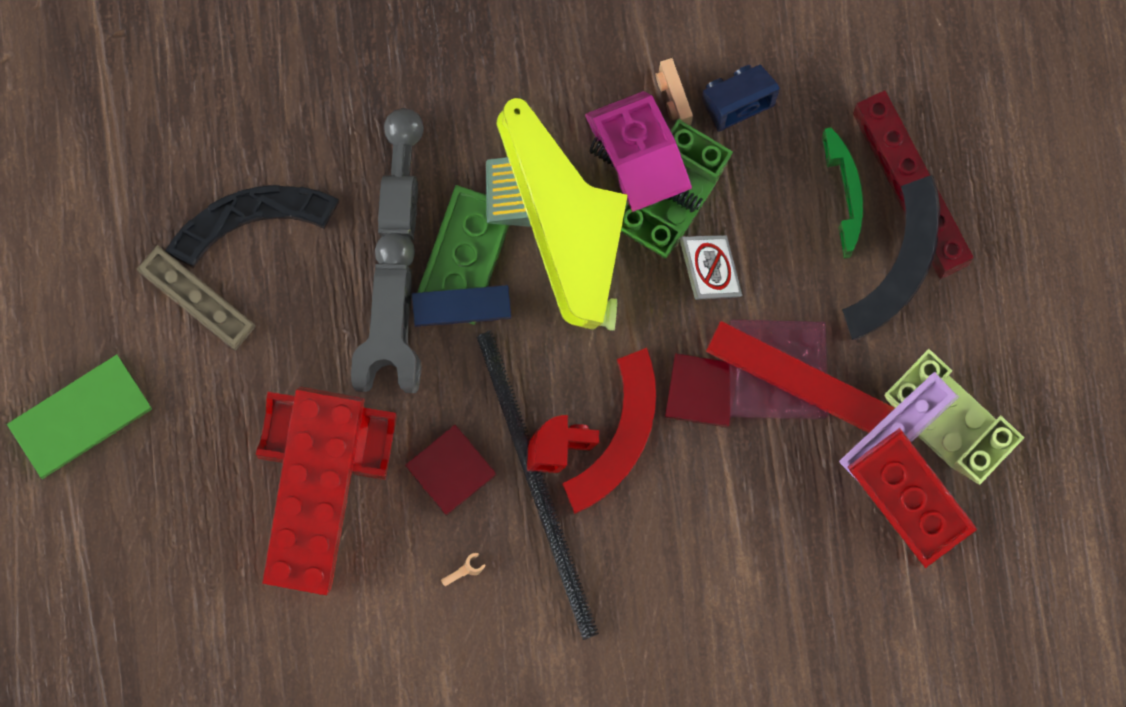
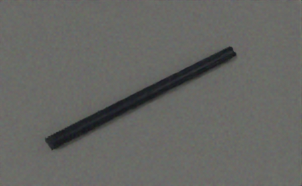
M490 330L476 338L478 339L479 346H481L480 349L486 361V367L491 376L490 378L505 420L507 421V427L512 436L515 449L519 455V461L524 470L527 484L531 489V495L538 510L543 529H545L551 552H553L558 571H560L559 575H561L566 594H568L567 597L569 598L571 609L573 610L574 617H576L577 625H579V632L581 633L582 640H586L598 635L599 633H595L598 629H594L596 625H593L595 621H591L594 618L590 617L592 613L589 614L591 609L587 610L590 606H586L588 602H585L587 598H583L585 594H582L584 590H580L583 588V586L579 587L582 583H578L580 579H576L579 575H575L577 571H574L576 567H572L575 564H571L573 560H570L572 556H568L571 552H567L569 548H566L568 544H564L567 541H563L565 537H562L564 533H560L562 529H559L561 525H557L560 521L556 522L559 518H555L557 514H554L556 510H552L554 506H551L553 502H549L552 498L548 499L550 495H547L549 491H545L548 487H544L546 483L543 484L545 479L542 480L544 476H540L542 472L527 471L528 441L530 438H527L529 434L526 435L525 433L528 430L524 431L527 427H523L525 423H522L524 419H520L522 415L519 416L521 411L518 412L520 408H516L518 404H515L517 400L514 401L516 396L512 397L515 393H511L513 389H510L512 385L508 386L511 382H507L509 378H506L508 374H504L507 371H503L505 367H502L504 363H500L503 359L499 360L501 358V355L498 356L500 352H497L499 348H495L497 344L494 345L496 340L493 341L495 337H491L493 333L490 334L492 331Z

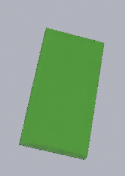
M455 185L417 293L489 286L510 225L487 223L485 194Z
M116 354L12 420L7 426L40 478L44 479L151 411L152 408Z

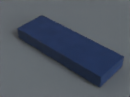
M508 285L412 293L415 327L511 319Z

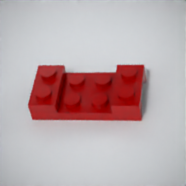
M267 392L262 436L256 450L258 459L283 463L295 396ZM363 407L352 470L354 475L386 480L397 420L396 413Z

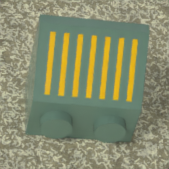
M508 157L487 160V223L531 227Z

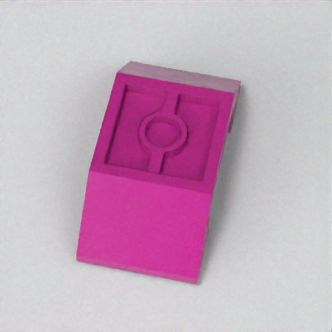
M642 91L585 114L595 137L598 136V140L601 139L618 173L620 188L623 194L628 195L627 202L632 212L692 189L676 141L652 95Z

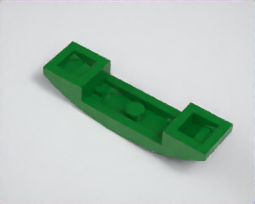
M825 128L822 140L827 167L840 165L849 219L842 220L838 227L843 257L845 259L851 257L861 230L863 218L862 188L856 165L846 145L832 128Z

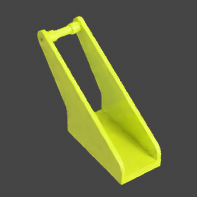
M511 99L499 114L497 127L561 316L571 325L594 330L604 322L628 195L588 185L529 105L522 99Z

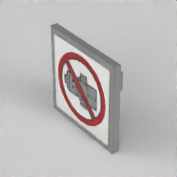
M727 235L679 238L695 300L743 296Z

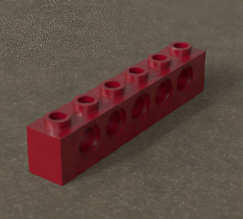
M884 90L857 103L853 115L906 214L901 186L930 176L889 96ZM938 191L940 204L938 244L932 265L941 280L969 266L974 257Z

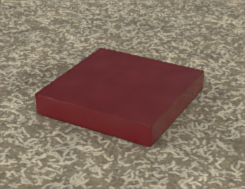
M675 353L665 418L729 428L738 367L726 361Z
M456 425L405 464V467L446 516L496 476L494 470Z

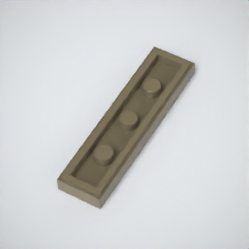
M158 245L137 268L140 274L234 351L255 329L254 323Z

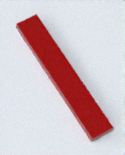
M722 321L719 322L706 349V352L868 433L894 410V407Z

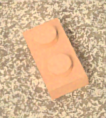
M672 58L661 61L659 73H656V79L661 92L665 90L667 92L669 102H666V107L672 121L679 119L691 125L693 114Z

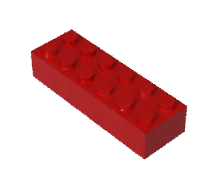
M302 386L296 389L262 584L326 596L332 590L365 398Z

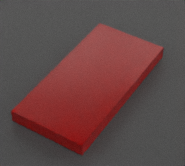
M898 428L847 467L925 568L978 530L901 428Z

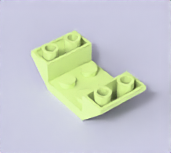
M928 349L884 396L895 409L933 372H936L959 398L918 437L951 468L980 485L1025 437L1001 415L996 420L949 376L952 370Z

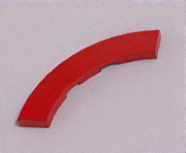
M647 348L617 359L623 384V410L617 431L611 443L594 464L578 476L562 484L574 515L590 508L609 495L629 475L646 446L653 424L656 404L655 376Z

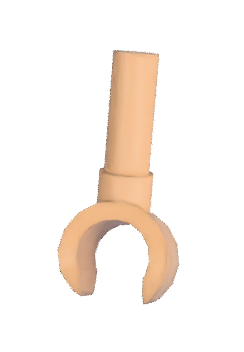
M479 553L470 554L462 567L441 579L443 585L446 587L467 574H480L485 564L478 569L470 566V560L477 558Z

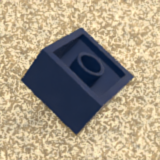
M761 64L753 68L751 65H747L734 72V77L725 81L719 78L705 86L706 90H703L702 101L717 131L720 132L774 107L780 88Z

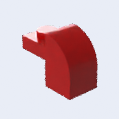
M559 415L549 419L530 439L527 471L561 472L567 466L568 449L592 450L599 443V430H590L589 426L584 424H574L568 428V415Z

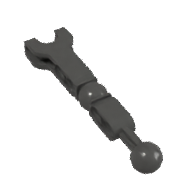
M401 108L394 110L387 116L384 124L385 136L393 144L391 175H383L381 180L378 234L381 238L375 247V257L378 264L375 265L369 338L355 350L352 356L351 382L356 392L370 391L373 387L376 372L388 365L397 367L398 384L405 393L415 394L420 385L421 360L408 345L412 270L409 266L412 264L415 256L414 244L411 240H414L418 202V181L416 176H410L412 146L421 140L424 126L423 120L418 113L410 109Z

